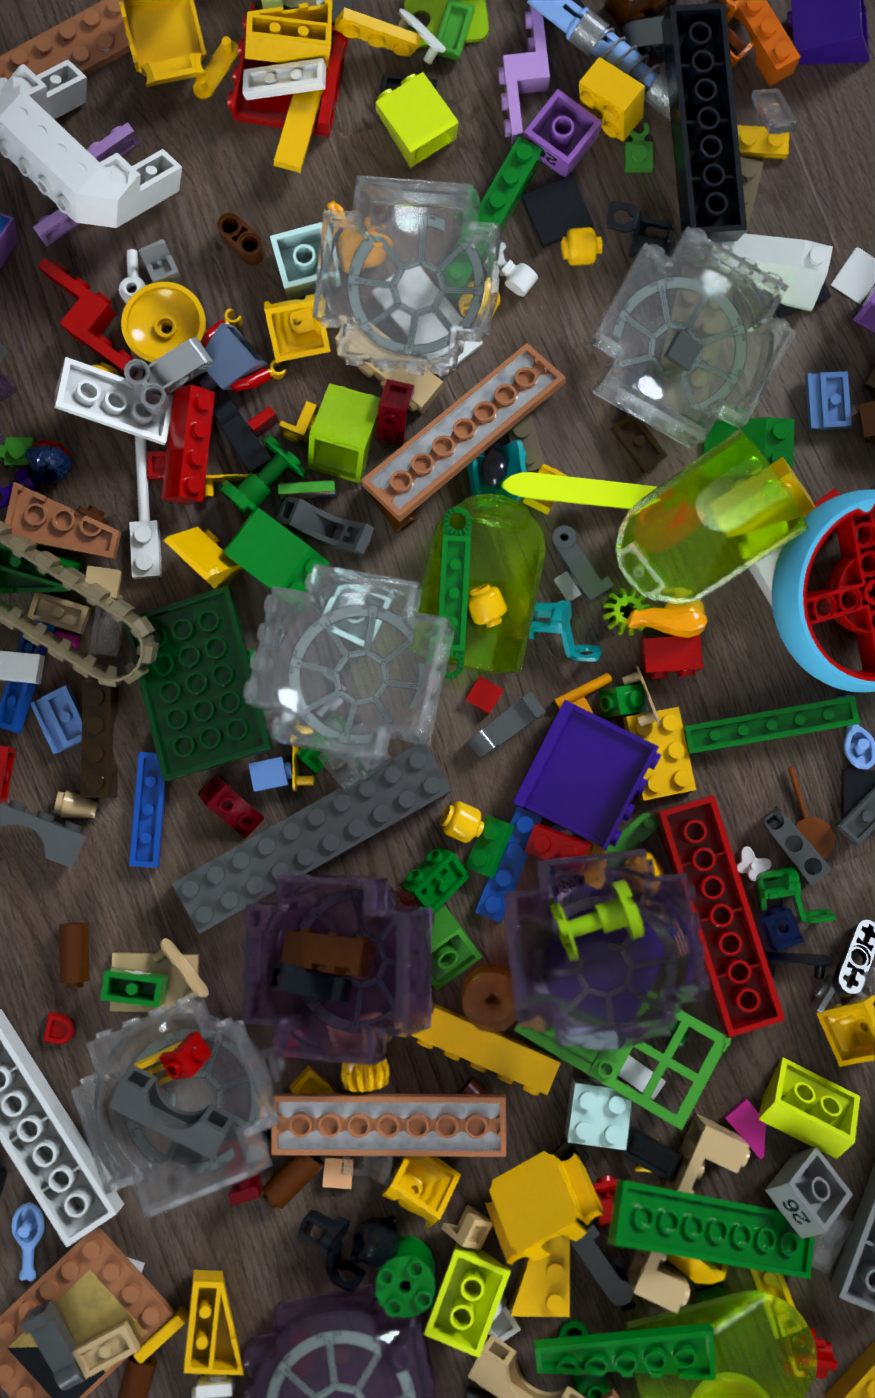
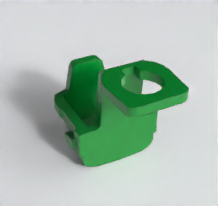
M787 866L778 870L757 874L756 890L758 905L761 911L767 910L766 899L792 896L796 913L803 922L820 923L836 919L835 914L829 908L804 912L800 897L802 895L800 879L794 867ZM777 877L776 879L763 881L764 878Z

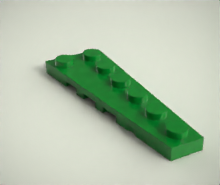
M711 1323L534 1340L537 1373L603 1376L606 1372L621 1373V1377H633V1373L649 1374L650 1378H662V1374L678 1375L679 1379L716 1380L714 1330Z

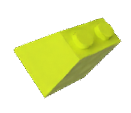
M423 72L417 76L415 74L409 75L401 82V86L393 91L392 89L385 90L378 96V100L375 101L379 117L410 168L457 139L458 120Z

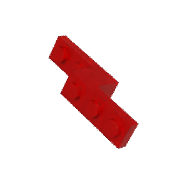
M43 258L38 268L46 278L77 299V302L59 324L70 336L124 374L126 364L133 360V358L122 349L119 352L111 348L113 344L102 335L103 331L116 316L110 307L112 302L100 292L96 295L89 290L91 287L80 277L77 276L75 279L68 275L70 272L59 262L56 261L52 264L46 258ZM138 371L133 374L132 379L137 375Z

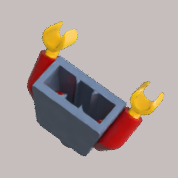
M227 309L224 315L225 320H219L205 331L202 345L212 359L213 364L206 370L207 373L199 381V385L202 388L214 391L219 385L224 390L239 392L256 388L270 381L271 377L280 380L285 376L286 369L281 372H276L273 369L279 366L281 362L276 363V360H273L270 368H265L267 362L237 330L242 326V317L238 316L237 319L230 320L235 315L233 309Z

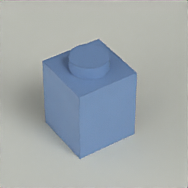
M285 757L248 763L254 792L290 785L289 779H292L291 762H286Z

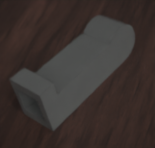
M567 525L559 526L552 534V548L586 603L590 604L610 592L614 585L608 576L600 580L577 544L575 530Z
M530 691L475 734L467 743L480 759L535 721L546 711Z
M778 806L760 819L811 886L832 871V868Z
M591 1220L589 1225L582 1223L581 1225L586 1228L587 1233L577 1241H573L570 1238V1243L609 1300L617 1306L628 1304L632 1300L633 1291L627 1277L617 1272L595 1238L600 1235V1232L594 1221Z
M51 1299L29 1310L20 1326L26 1335L31 1334L51 1368L59 1388L67 1390L85 1381L86 1379L72 1353L77 1345L53 1300Z

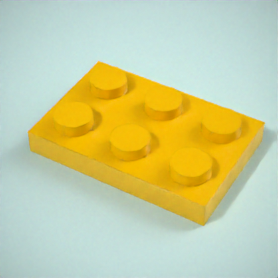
M679 707L656 711L661 722L660 726L655 721L640 727L637 717L647 713L623 717L625 730L659 746L657 752L662 754L655 769L648 768L644 776L649 781L641 796L639 795L640 801L696 790Z

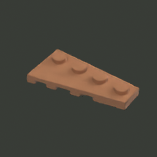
M13 483L5 524L13 528L12 534L15 536L24 535L40 546L112 560L116 559L121 536L119 530L51 500L21 484Z

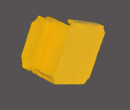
M124 0V4L123 1L119 2L135 70L147 77L146 87L206 75L201 64L207 57L194 0Z
M545 1151L494 1178L489 1190L493 1202L485 1203L505 1259L510 1265H513L515 1261L523 1257L537 1261L550 1256L549 1250L542 1245L556 1236L566 1235L573 1241L583 1238L587 1230L576 1222V1217L589 1225L590 1221L596 1216L604 1215L602 1205L579 1156L575 1153L566 1161H560L556 1156Z

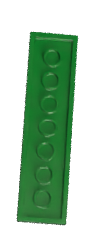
M617 1179L608 1244L810 1279L814 1236L801 1239L782 1212L778 1210Z

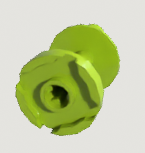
M624 879L612 883L615 898L595 905L596 912L567 921L559 902L550 905L554 920L559 927L558 934L566 949L570 962L579 959L573 938L602 929L604 934L626 927L632 940L644 937V928L637 905L633 903L631 899L633 895Z

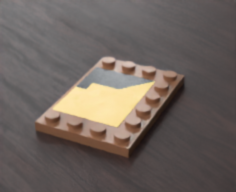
M98 1226L83 1236L0 1315V1386L11 1398H86L128 1358H124L67 1390L60 1389L51 1368L31 1334L26 1335L20 1326L29 1310L51 1299L77 1346L126 1320L138 1343L142 1345L173 1315L175 1310Z

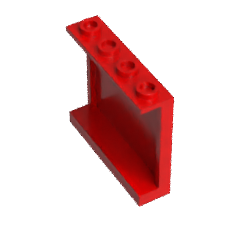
M251 2L249 11L257 10L255 3ZM245 13L243 19L245 36L244 39L239 40L238 56L240 61L239 65H235L233 69V82L235 86L234 91H230L228 94L227 105L231 109L233 118L236 121L283 129L293 94L246 100L243 95L244 69L284 64L245 59L247 13ZM332 26L331 50L328 69H326V89L323 90L321 105L312 134L327 137L331 136L349 38L345 37L341 32L335 31L334 26Z

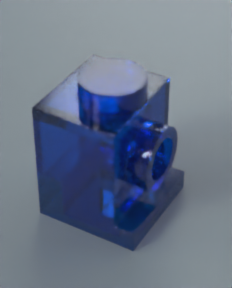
M781 904L767 908L765 915L759 916L772 950L778 952L805 942L799 932L791 908H783ZM781 922H785L787 926L784 932L778 930V925Z

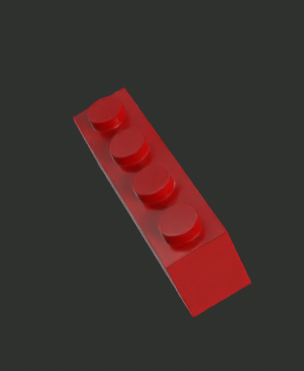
M188 385L173 391L161 500L181 505L203 502L215 399L214 391L194 385Z

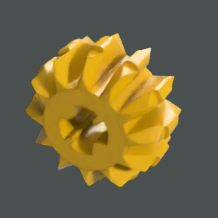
M366 1054L350 1057L342 1062L341 1081L343 1082L344 1089L348 1091L372 1092V1090L381 1089L389 1084V1064H387L385 1056Z

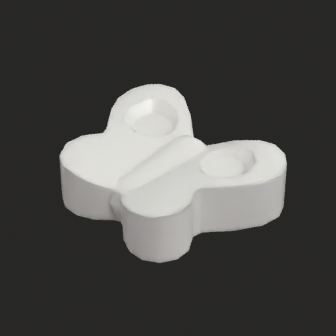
M744 846L740 850V862L736 865L739 873H746L749 880L756 881L757 874L770 869L772 863L767 858L755 857L752 848Z

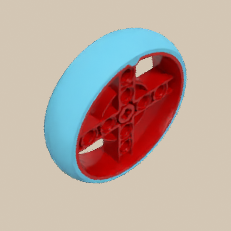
M874 489L858 490L834 497L816 507L803 518L785 541L775 566L772 582L773 615L780 637L789 653L805 671L816 679L832 687L850 692H875ZM836 528L842 558L831 570L826 588L807 593L808 578L813 560L826 537ZM817 602L819 603L818 611L816 610ZM834 618L839 625L856 633L863 670L848 669L836 663L819 644L811 625Z

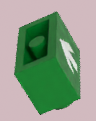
M111 967L104 971L100 1000L159 1008L166 1001L169 974Z

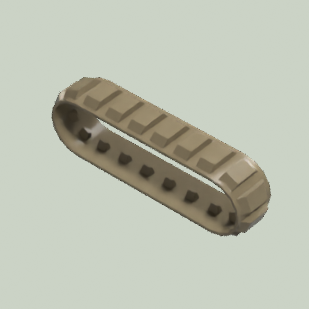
M0 521V542L12 549L13 555L19 559L23 556L38 566L37 570L44 575L49 573L63 582L62 586L67 590L74 589L88 598L87 603L92 606L98 605L112 614L111 618L118 623L121 620L132 629L131 633L133 636L138 638L140 646H137L136 655L140 657L137 664L131 661L125 665L127 672H118V667L109 665L107 668L97 662V658L93 655H86L72 646V642L68 639L58 637L47 629L48 626L41 622H35L24 615L23 610L17 606L13 608L1 599L0 623L11 630L19 629L24 633L23 637L36 646L44 645L49 649L48 653L61 662L69 661L73 664L72 669L86 678L92 676L98 679V683L101 685L117 687L123 683V680L131 684L149 672L147 664L156 660L159 643L154 642L153 632L155 629L147 617L141 618L134 613L135 607L123 599L114 600L111 598V592L98 583L89 584L86 582V576L75 568L63 567L61 565L62 560L48 551H38L36 549L37 544L24 535L15 536L12 534L13 528Z

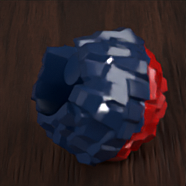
M43 439L36 442L31 448L27 449L25 455L28 464H30L33 480L48 485L64 479L69 468L72 467L70 453L61 443L49 439L45 441Z

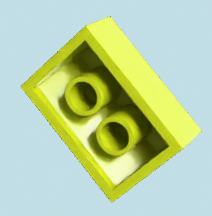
M782 1057L762 1097L758 1120L811 1147H817L821 1152L838 1159L855 1143L860 1096Z
M456 1242L426 1322L424 1335L480 1358L511 1270L484 1250L462 1247Z

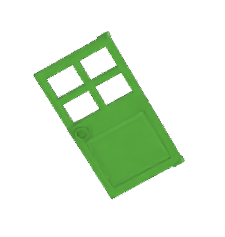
M651 992L648 997L656 1002L660 998ZM534 993L514 1031L680 1130L683 1129L722 1053L726 1051L732 1039L670 1003L663 1012L680 1021L664 1053L638 1039L643 1028L631 1033L627 1038L623 1036L613 1038L591 1037L567 1028L566 1024H562L561 1010L563 1011L567 1005L548 995H536ZM644 1004L638 1018L646 1014L652 1007ZM577 1010L568 1015L572 1019L589 1026L608 1027ZM688 1027L714 1041L698 1073L672 1059ZM633 1047L659 1062L642 1094L616 1079ZM667 1067L692 1081L676 1114L650 1100Z

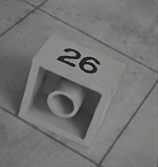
M817 1147L793 1153L765 1189L801 1239L826 1233L853 1195Z

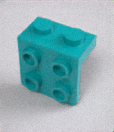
M514 440L500 448L508 457L509 463L506 476L496 486H486L480 477V465L487 451H484L467 465L473 509L504 508L523 498L509 493L502 487V482L508 477L518 473H526V451L521 440Z

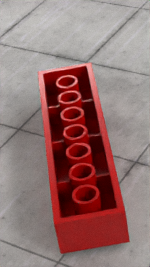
M705 796L654 812L723 1033L733 1037L784 1021L785 1017L715 796Z

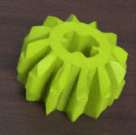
M621 588L619 590V597L612 593L609 596L612 603H604L603 605L605 610L610 611L603 615V620L612 619L613 622L608 625V629L611 630L616 625L619 626L617 631L619 636L624 633L625 628L629 636L635 634V629L628 628V624L625 622L627 618L622 616L624 612L620 613V610H623L626 606L631 608L629 612L651 608L648 604L641 605V602L646 598L645 595H641L638 599L634 598L636 589H631L627 596L625 589ZM638 627L637 630L642 631L645 627Z

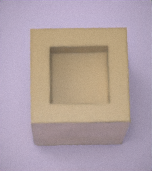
M87 565L86 582L89 584L98 583L111 592L110 597L114 600L123 599V596L119 594L122 576L120 570Z
M467 1205L458 1225L443 1223L441 1229L462 1247L481 1250L493 1222L473 1206Z

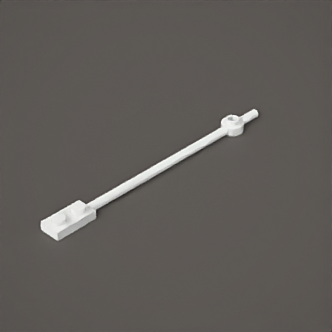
M134 249L126 251L127 278L119 286V294L125 303L134 294L128 292L130 287L135 286L137 287L136 291L146 286L144 281L139 278L138 252ZM131 350V357L133 359H140ZM138 370L137 375L133 378L135 381L143 379V370ZM135 436L139 521L129 522L132 578H161L160 524L157 520L150 521L146 439Z

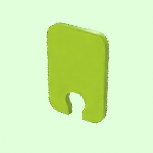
M405 0L404 9L414 16L418 13L428 15L430 23L426 28L437 38L448 0ZM455 0L475 6V12L465 43L479 42L487 38L489 24L486 1ZM413 27L407 28V30L419 34ZM421 38V43H420V46H419L418 48H427V47H430V46Z

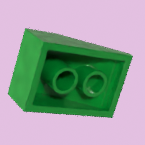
M764 417L704 422L702 478L748 479L784 457L793 471L795 419Z
M258 507L254 509L222 552L275 595L295 608L300 605L330 564L312 547Z

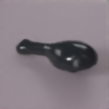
M500 439L488 448L480 465L481 480L488 487L496 486L507 474L509 462L506 454L499 449Z

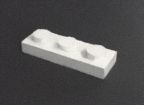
M323 58L244 69L243 95L246 100L326 89V64Z

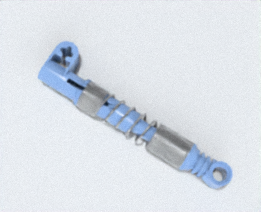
M527 0L531 7L566 34V39L576 45L580 51L585 52L587 56L592 54L597 59L601 57L645 85L644 100L671 121L666 69L658 74L660 64H655L652 68L647 66L648 55L642 56L637 52V46L631 47L626 43V37L619 38L614 34V28H609V24L603 18L598 17L594 11L592 12L587 7L581 8L573 0Z

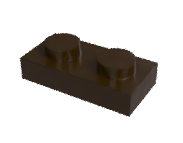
M635 410L611 427V431L643 473L666 458V452Z

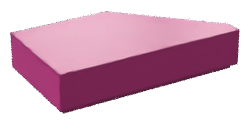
M744 1097L724 1117L748 1143L754 1153L762 1159L765 1149L766 1123L758 1120V1111Z

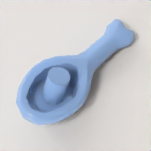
M859 724L847 726L843 742L844 753L853 766L858 769L868 770L875 764V740Z
M28 1202L16 1209L11 1227L14 1238L22 1248V1269L19 1272V1279L32 1282L36 1279L34 1251L44 1233L45 1218L37 1204Z

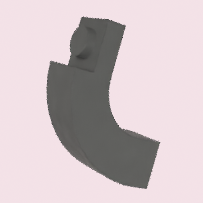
M285 496L275 519L285 528L301 536L351 555H356V553L364 554L365 549L370 544L371 535L374 531V527L367 523L334 516L301 498Z

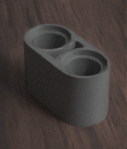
M664 16L634 20L626 23L621 29L622 36L626 37V43L631 47L637 46V52L642 56L655 57L664 55L661 24Z

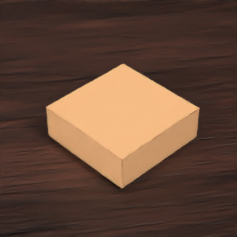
M325 1155L322 1187L351 1189L354 1157Z

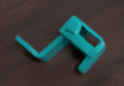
M561 600L557 603L532 604L528 612L530 639H536L538 632L561 634L565 654L568 658L575 661L588 662L599 660L603 652L602 646L586 644L575 646L570 625V619L572 618L571 601ZM539 618H550L549 622H538ZM584 651L594 652V653L589 654V655L579 654V653L584 652Z

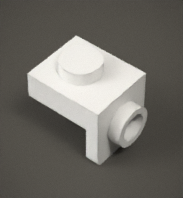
M200 1375L196 1387L192 1388V1398L232 1396L236 1386V1375Z

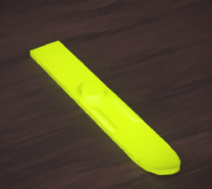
M533 472L518 473L502 482V487L506 491L523 498L637 510L641 503L657 493V486Z

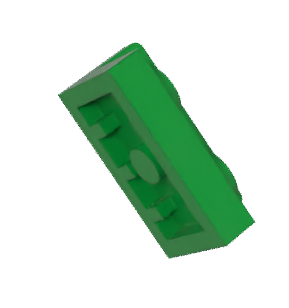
M437 847L427 854L426 859L416 869L408 873L400 886L404 891L412 894L426 914L432 916L464 884L470 875L454 852Z

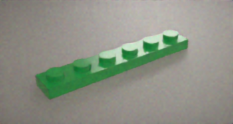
M848 696L687 725L683 729L688 752L691 755L860 724L855 696Z

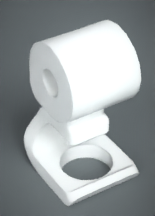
M501 242L484 264L485 271L490 274L506 276V287L515 294L524 297L538 280V276L532 268L524 263L515 265L511 260L506 262L503 254L506 245Z

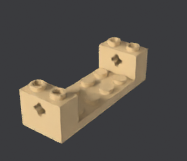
M695 1113L679 1149V1152L684 1154L682 1162L673 1182L666 1181L663 1188L693 1194L692 1187L694 1182L702 1177L706 1164L703 1162L704 1159L738 1173L740 1167H744L748 1162L750 1156L748 1143L737 1132ZM636 1249L626 1271V1276L633 1293L678 1313L680 1306H684L687 1303L690 1295L689 1284L683 1272L666 1260L668 1254Z

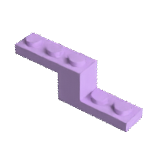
M530 5L529 11L524 12L525 29H530L531 37L527 38L528 53L503 55L502 67H498L499 85L504 84L505 93H501L502 111H507L508 119L504 120L505 137H510L511 147H513L518 136L523 138L519 94L542 92L549 89L550 72L543 15Z
M127 122L123 126L114 128L100 142L92 143L87 148V151L98 162H101L115 153L123 156L140 143L134 130ZM58 209L51 215L43 216L33 228L47 247L80 223L74 222L67 214L62 213Z

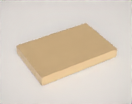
M112 953V967L169 974L165 1004L159 1008L110 1002V1011L198 1012V997L190 1003L184 1000L183 995L191 987L168 957L156 963L152 957L155 953ZM182 954L199 975L200 954Z

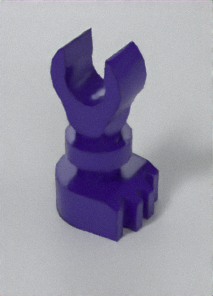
M24 467L16 472L18 482L14 480L10 482V486L0 488V494H3L0 508L8 507L14 482L34 492L40 489L39 483L33 480L32 472L29 468Z

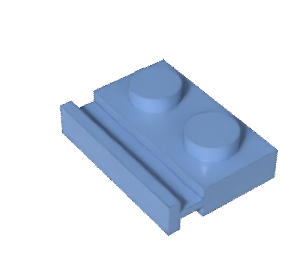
M848 371L821 372L819 374L807 373L805 376L808 431H813L814 429H849L852 423Z
M65 685L30 703L53 754H59L61 751L82 742V711L70 685Z

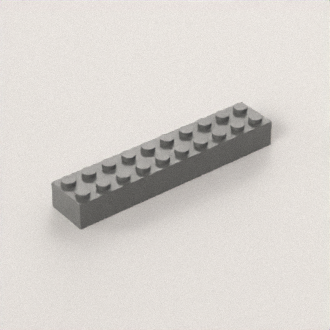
M423 740L171 884L198 933L201 934L452 790Z

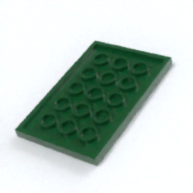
M226 585L138 614L141 618L147 617L155 629L153 632L154 642L159 643L156 660L147 664L149 672L140 677L138 682L163 781L170 782L273 750L231 587ZM124 622L133 662L137 664L140 656L136 655L137 646H140V642L131 633L132 629Z

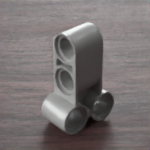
M194 337L149 365L140 359L129 361L124 368V375L134 390L141 391L140 399L146 410L151 414L160 415L169 407L167 395L209 369L213 361L199 339ZM136 371H146V375L142 380L135 381L132 379ZM152 394L162 395L161 401L158 404L151 405L148 403V399Z

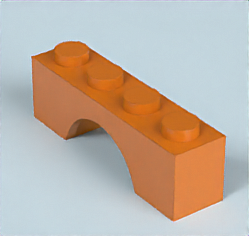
M740 0V7L733 17L737 18L745 26L751 39L755 41L756 65L770 87L792 75L801 56L767 0ZM726 7V13L728 14L731 9Z

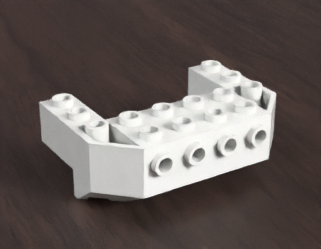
M68 59L38 75H35L24 64L20 65L1 89L0 152L5 158H9L24 176H28L37 185L42 194L52 199L62 213L67 214L76 223L117 228L180 190L182 166L164 149L133 166L118 153L98 162L54 120L86 103L87 77Z

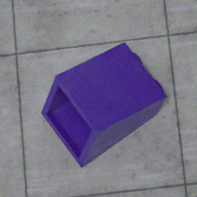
M791 0L792 11L787 12L789 29H793V37L790 40L801 56L798 62L799 65L863 63L870 61L867 8L864 0Z

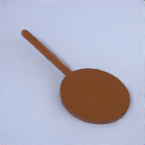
M790 766L788 770L802 815V820L798 821L795 826L821 857L825 859L834 848V832L831 826L824 820L808 817L795 770Z

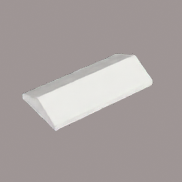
M66 357L55 390L54 408L165 445L170 424L173 395H167L169 407L164 413L160 415L151 414L141 402V391L134 390L126 378ZM152 394L148 399V403L151 405L158 404L161 401L162 395Z

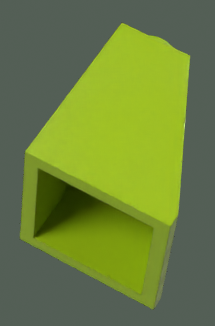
M329 383L309 433L307 469L360 484L377 431L380 398L372 394H365L344 386Z

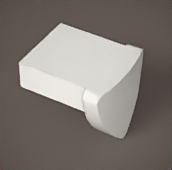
M504 1294L501 1297L488 1333L502 1342L521 1330V1326L516 1318L510 1316V1310L506 1304L507 1299Z

